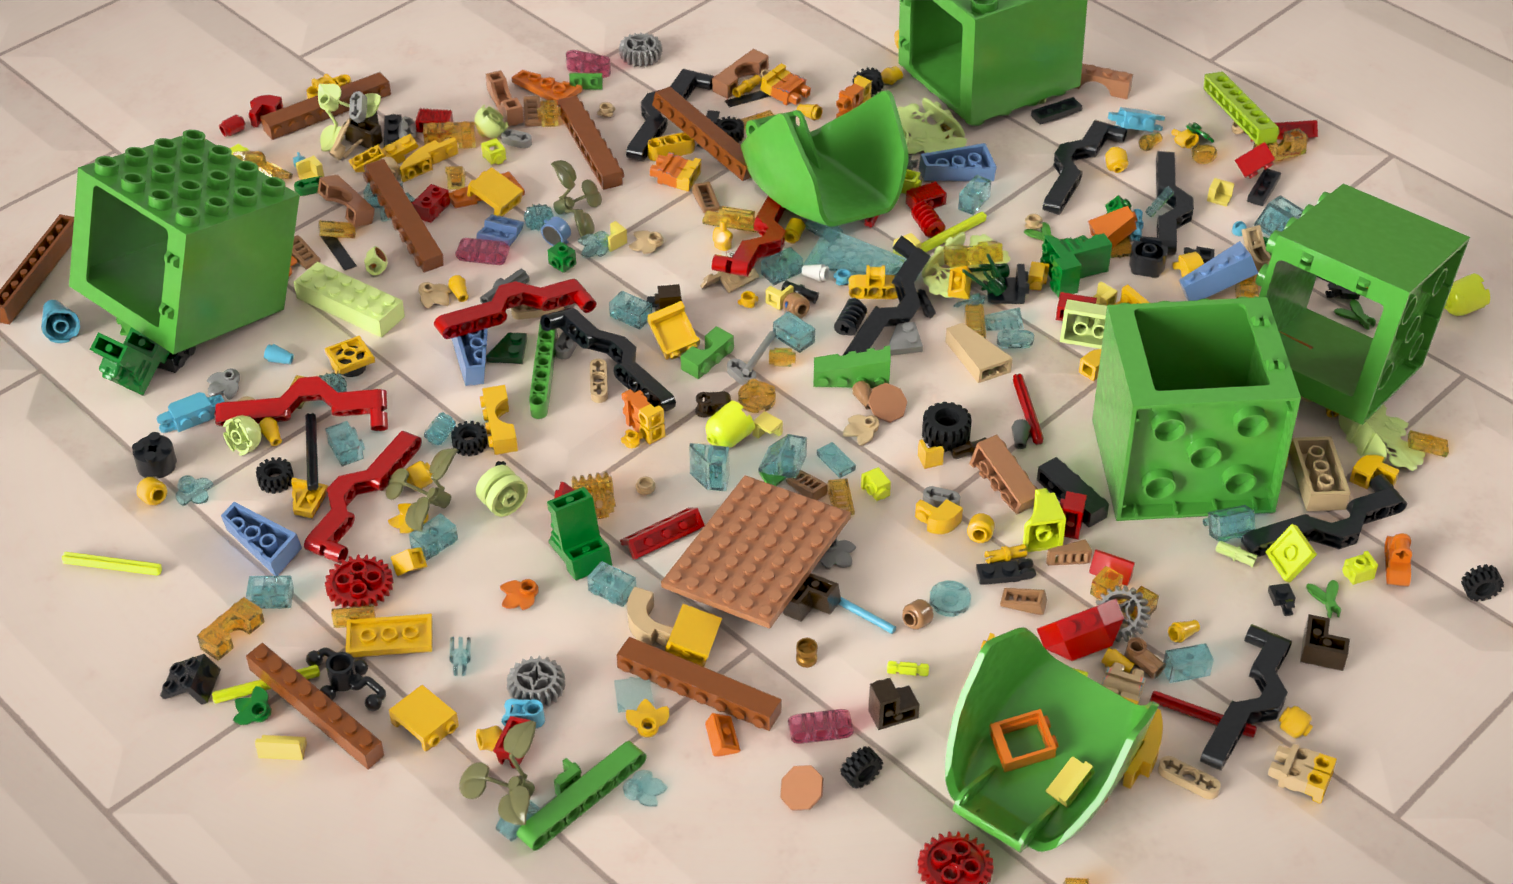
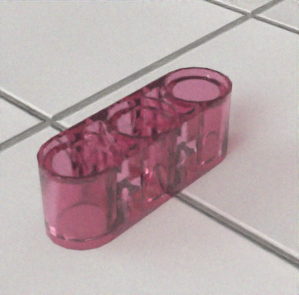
M578 50L566 52V66L569 71L577 73H602L603 78L611 75L609 57Z
M463 238L459 242L455 255L459 260L465 262L503 265L506 262L510 247L502 241Z
M846 709L796 714L788 719L791 741L796 744L844 739L854 733L850 712Z

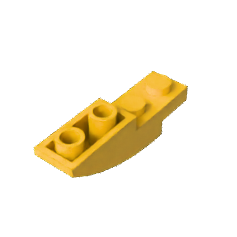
M408 134L382 149L379 145L371 147L348 161L355 172H365L364 165L384 157H391L399 164L406 160L405 154L419 148L412 135Z
M454 137L440 143L434 140L413 152L400 166L402 182L433 170L432 165L457 155V140Z
M1158 708L1136 755L1123 775L1122 785L1131 789L1140 774L1149 778L1156 764L1163 733L1162 714Z

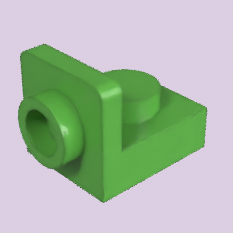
M567 758L562 760L564 772L554 779L556 795L561 794L581 778L582 771L578 764L572 763Z

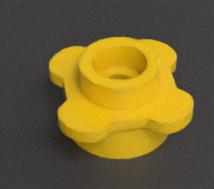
M745 291L741 294L738 305L753 308L755 302L759 301V298L755 296V293Z
M631 429L626 430L625 436L621 438V442L628 448H636L640 445L643 433H637Z

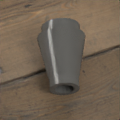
M1019 419L1014 421L1011 428L1015 448L1024 449L1026 448L1031 426L1028 421Z

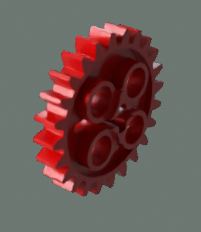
M358 554L356 559L349 556V561L347 562L341 559L342 564H334L335 570L329 569L330 575H326L325 588L327 596H329L331 602H335L336 607L341 605L343 610L348 606L350 611H353L355 607H358V610L361 611L364 606L369 610L371 604L377 607V601L384 602V596H389V590H393L392 571L389 569L388 564L383 563L382 559L377 561L376 556L369 559L367 554L364 558H361Z
M948 831L947 837L939 833L938 840L931 837L930 844L925 842L924 850H920L918 874H921V882L926 881V884H988V882H991L994 868L992 866L993 858L989 857L990 850H984V843L977 845V837L969 840L968 833L964 838L961 837L959 831L956 833V836H952L951 832Z

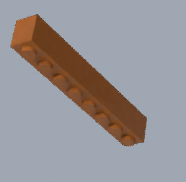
M381 72L343 85L340 87L341 97L339 100L350 104V98L356 91H360L364 95L376 93L381 98L391 95L389 80ZM317 95L261 116V121L265 133L274 140L329 119L330 116L326 110L319 106ZM339 104L338 109L331 111L333 116H337L349 111L350 108Z
M667 87L655 92L652 106L689 137L694 138L696 143L739 179L745 181L752 178L747 169L741 145L673 88Z
M576 95L557 100L560 117L602 189L605 190L623 185L624 171L618 166V161L613 157L611 149L607 147L605 139H602L600 130L596 129L594 120L590 119L588 110L585 111L583 102L579 101Z
M381 159L364 165L365 173H363L365 182H369L372 193L377 195L379 205L385 208L387 218H391L394 229L399 231L401 241L407 244L408 252L410 255L413 254L417 267H421L425 273L444 266L442 251L386 161Z
M60 214L0 289V323L8 325L12 323L71 247L74 217Z
M630 636L617 653V668L658 684L662 688L670 689L681 696L694 699L700 704L713 707L719 712H725L738 720L749 722L757 728L770 731L781 714L782 699Z
M263 642L246 655L251 672L366 769H370L384 756L382 741Z

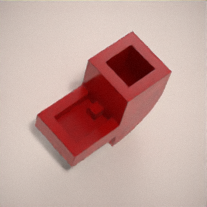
M261 95L250 101L251 109L248 114L251 126L258 127L262 122L261 116L282 109V97Z

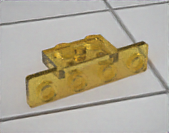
M720 206L719 212L706 211L702 220V224L720 227V219L725 218L727 219V228L757 232L754 231L755 211Z

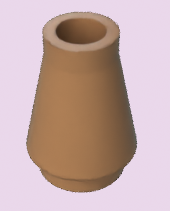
M865 381L855 383L852 387L853 395L864 405L865 409H871L868 405L871 395L870 385Z

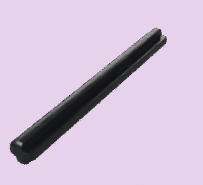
M307 413L305 415L307 486L309 491H316L318 489L316 415L314 413Z

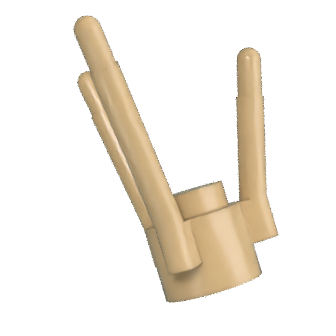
M348 119L344 126L342 125L335 143L329 152L331 156L338 160H341L342 157L346 159L363 141V139H359L347 151H345L346 147L340 144L351 119Z

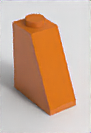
M1126 206L1091 219L1088 223L1092 237L1096 234L1104 233L1111 241L1112 248H1114L1136 230L1135 222L1138 220L1135 212H1131L1129 207Z

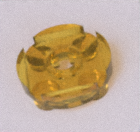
M750 379L739 389L738 401L744 407L743 409L748 412L759 413V410L763 409L768 411L776 402L775 387L757 379Z

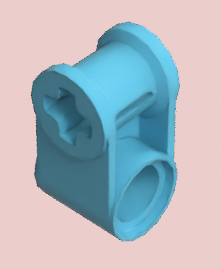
M508 699L505 701L504 708L506 711L501 720L504 726L510 716L535 721L536 728L544 725L543 704L539 700Z

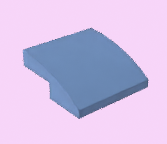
M492 214L485 219L484 227L477 232L476 239L509 247L521 232L524 222Z

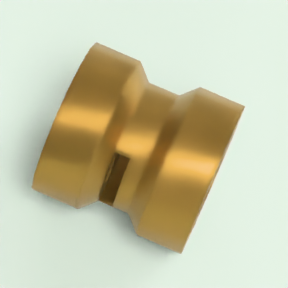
M802 638L797 642L796 662L799 666L808 668L816 664L818 645L815 640Z

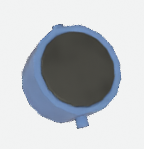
M552 217L549 221L545 219V225L541 228V234L545 241L552 246L560 241L567 244V239L571 236V229L567 222L560 217Z

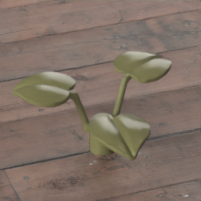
M558 160L552 162L551 165L555 169L561 184L567 188V191L559 197L560 200L554 202V210L559 215L574 213V219L583 242L593 234L595 229L594 223L588 213H584L582 209H573L575 202L584 198L587 199L589 206L598 207L602 202L601 194L595 183L586 179L581 185L585 195L574 200L571 197H566L575 187L574 181L577 179L575 170L566 161Z
M444 449L435 455L429 471L432 473L431 479L437 487L430 488L428 492L406 482L409 476V472L406 469H398L392 474L386 488V497L388 499L394 500L399 497L404 486L427 495V497L419 498L417 502L412 503L407 510L405 521L413 530L423 531V523L430 504L446 508L451 502V495L444 491L445 487L438 480L446 473L458 449Z
M527 721L515 725L508 731L504 739V750L510 753L509 758L520 776H513L508 783L487 777L489 766L478 762L465 770L459 783L461 794L467 799H476L481 796L486 789V781L509 788V794L503 796L499 802L498 813L503 820L515 825H526L530 797L535 790L534 784L526 779L528 775L522 771L515 757L522 758L530 749L536 722Z

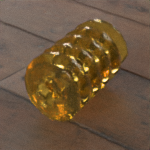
M607 471L603 472V477H601L599 472L596 473L595 479L591 474H588L587 480L583 475H580L579 481L575 476H572L571 486L575 490L585 487L590 494L594 493L596 498H598L599 492L606 497L608 490L611 495H614L611 475L609 476Z

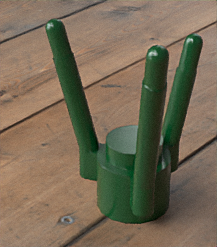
M986 254L997 278H992L986 271H983V274L989 280L988 285L967 270L962 269L963 273L995 296H999L1007 288L1004 284L1005 280L1000 275L990 254Z
M1007 263L995 264L1004 280L1006 277H1009L1010 269ZM979 264L977 268H969L970 272L991 271L992 277L997 278L991 264Z

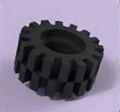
M867 67L866 70L861 69V72H856L857 75L872 81L871 97H873V94L876 95L878 94L877 92L882 91L884 83L878 69L875 70L872 67L870 70Z
M727 116L726 119L722 117V120L719 118L715 121V124L736 142L739 143V141L741 142L744 139V124L741 119L738 118L736 120V117L730 118V116Z
M464 421L463 425L459 423L458 427L455 426L451 431L452 446L458 449L457 453L461 452L462 456H465L466 453L468 456H471V453L478 455V451L482 453L483 448L486 449L487 447L486 428L484 429L483 425L480 426L479 422L474 424V421H470V423ZM467 437H474V439L465 440Z
M272 457L271 461L266 459L264 460L265 463L261 462L259 464L260 467L257 466L256 476L262 491L265 490L266 493H269L271 490L272 494H276L277 490L281 493L283 488L287 490L288 486H292L293 470L291 463L287 462L286 459L282 460L281 457H278L275 460ZM273 474H280L279 476H276V477H269V476H271V475H273Z
M1484 564L1483 567L1481 565L1477 566V569L1471 568V572H1466L1465 576L1462 577L1463 581H1461V584L1470 600L1474 599L1476 602L1479 599L1481 601H1485V598H1488V600L1492 599L1491 596H1497V592H1501L1502 587H1504L1502 577L1498 569L1493 565L1488 566V564Z
M864 746L863 749H857L856 753H851L852 756L845 759L847 762H843V768L840 769L841 775L855 789L864 787V784H870L869 781H873L875 779L874 776L879 775V770L883 768L882 759L869 746Z

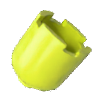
M1473 273L1454 281L1444 309L1454 316H1462L1484 308L1490 303L1489 289L1485 290L1482 284L1484 279L1480 275Z
M732 400L707 420L705 429L707 440L711 445L721 449H729L750 435L755 429L752 417L745 415L742 411L744 407L741 404Z

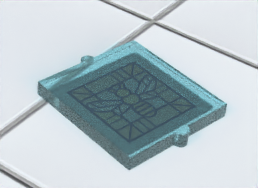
M630 677V679L614 680L618 712H626V710L637 711L639 704L644 699L650 701L654 706L650 679L643 680L640 677Z

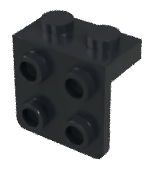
M1017 264L1016 277L1005 278L1004 284L1007 288L1002 294L995 296L987 291L989 303H1025V295L1029 294V283H1026L1028 282V271H1025L1024 264Z
M205 654L176 662L170 667V673L162 686L163 689L160 696L163 699H167L187 692L201 705L208 703L221 668Z

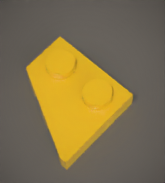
M292 477L294 515L313 519L328 493V485L318 483L316 491H309L307 480Z

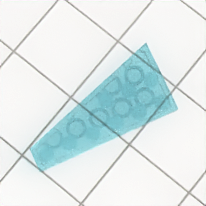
M826 227L803 265L825 264L829 267L830 271L837 272L839 269H847L851 275H865L866 265H870V267L885 265V275H896L906 261V258Z

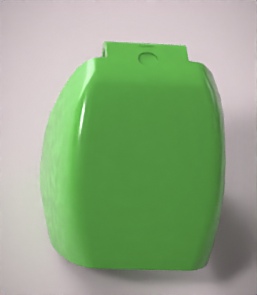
M889 90L879 92L853 110L811 132L800 110L749 120L746 124L747 138L742 142L741 150L750 176L771 199L798 216L819 224L835 227L888 213L897 203L906 176L908 148L895 99ZM796 116L800 120L799 126L796 124Z
M1017 628L988 640L981 648L952 717L945 760V782L951 798L955 801L953 812L1020 853L1027 847L1038 852L1057 848L1073 838L1089 823L1115 789L1136 755L1159 704L1153 701L1147 705L1134 704L1054 658L1043 647L1038 637L1027 628ZM1041 709L1043 716L1047 715L1049 718L1051 736L1055 735L1058 741L1059 748L1056 749V757L1004 773L989 733L990 724ZM1037 724L1003 734L1012 758L1046 748ZM1075 757L1083 764L1085 761L1091 764L1095 773L1067 808L1047 794L1046 790L1070 758Z

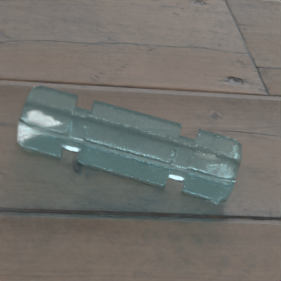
M1166 187L1163 194H1160L1151 204L1152 206L1146 209V214L1153 217L1156 211L1174 194V191Z

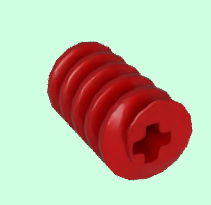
M923 201L913 207L911 215L925 236L932 238L945 230V224L931 205Z

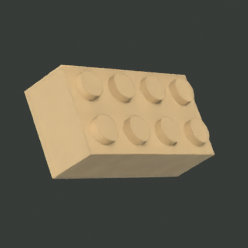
M1332 437L1292 438L1288 455L1306 511L1346 510L1351 493Z

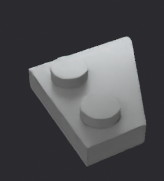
M915 322L897 324L889 343L891 355L923 352V345Z

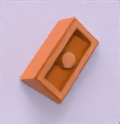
M712 713L706 720L705 726L713 755L719 757L739 753L741 750L731 716Z

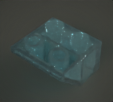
M1280 195L1267 204L1254 223V226L1260 225L1262 232L1271 236L1275 230L1282 232L1291 217L1299 219L1303 209Z
M787 434L769 446L758 468V472L785 476L787 478H797L807 456V437Z
M690 443V474L707 490L726 491L729 480V447Z

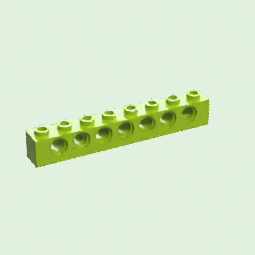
M1223 71L1204 75L1203 89L1257 145L1263 142L1266 144L1277 142L1279 127Z

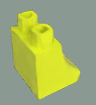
M1047 488L1035 490L1033 514L1024 526L1023 544L1026 546L1024 550H1027V552L1048 550L1063 545L1066 517L1055 492L1049 493Z

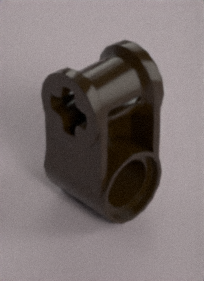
M726 391L698 393L696 395V415L703 418L713 416L725 404L731 401L730 394Z

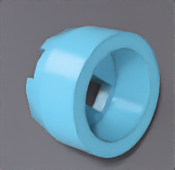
M1242 221L1235 222L1232 227V233L1236 236H1243L1241 230L1247 228L1246 224Z

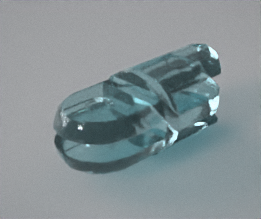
M450 637L449 660L453 664L454 676L458 675V666H462V677L466 675L467 664L471 660V638L467 637L466 649H463V637H458L457 649H454V637Z

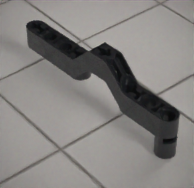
M682 69L670 87L687 100L696 87L712 90V78L714 76ZM656 91L647 93L641 101V115L645 122L629 143L626 150L627 158L644 161L648 156V141L652 138L661 137L667 128L668 119L663 117L660 111L652 106Z
M1094 120L1083 139L1060 144L1054 153L1053 163L1054 168L1059 173V177L1047 194L1042 209L1060 215L1082 178L1083 172L1077 168L1074 161L1096 157L1107 139L1124 143L1127 129Z
M1157 151L1156 198L1161 199L1174 209L1163 215H1158L1157 237L1154 238L1161 240L1162 244L1168 247L1167 254L1175 255L1177 229L1192 221L1194 199L1176 186L1175 152Z
M902 235L892 248L906 258V261L891 282L895 286L899 304L897 307L886 308L875 306L843 355L851 351H856V353L867 352V349L872 347L884 327L909 322L921 306L914 281L931 256L913 245L912 242Z
M568 308L541 316L540 325L543 330L551 331L560 328L580 347L609 355L618 363L614 366L613 370L615 377L634 393L641 390L652 406H661L664 412L676 406V399L673 394L635 362L637 347L625 336L599 330L575 308Z
M1380 474L1375 476L1370 482V486L1375 493L1353 499L1347 504L1346 510L1350 514L1349 518L1330 523L1310 517L1308 514H1303L1248 531L1242 536L1241 542L1250 553L1258 555L1257 557L1266 555L1265 552L1291 524L1298 526L1307 541H1314L1333 548L1342 549L1357 544L1363 524L1401 513L1407 507V502L1394 489V486L1386 476Z
M1251 624L1244 641L1261 648L1250 670L1249 677L1254 679L1262 694L1259 698L1238 702L1232 700L1205 746L1200 762L1220 771L1224 768L1246 725L1276 720L1288 694L1277 672L1290 650L1292 640L1271 633L1254 624Z

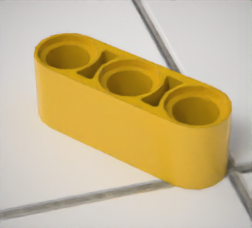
M685 132L652 138L648 141V158L652 161H656L659 155L667 156L669 152L674 153V156H682L695 151L694 138L692 139Z

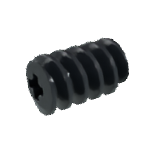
M853 297L848 299L834 324V329L838 334L848 336L856 334L867 314L866 306L859 299Z

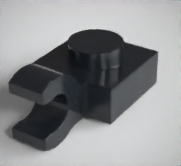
M1197 246L1195 250L1185 247L1184 254L1197 252L1205 264L1214 258L1215 249Z
M1334 283L1328 284V289L1332 291H1325L1327 298H1334L1340 295L1341 299L1359 300L1360 297L1359 294Z
M1289 583L1269 585L1268 593L1274 606H1281L1284 616L1293 615L1291 608H1295L1296 598Z

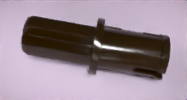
M984 437L973 442L967 441L965 445L953 448L951 450L952 457L959 459L968 455L972 456L977 443L987 438Z

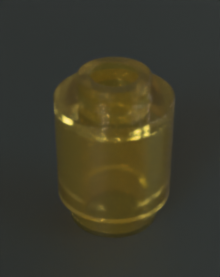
M774 348V350H769V364L777 367H792V363H796V352H792V348Z

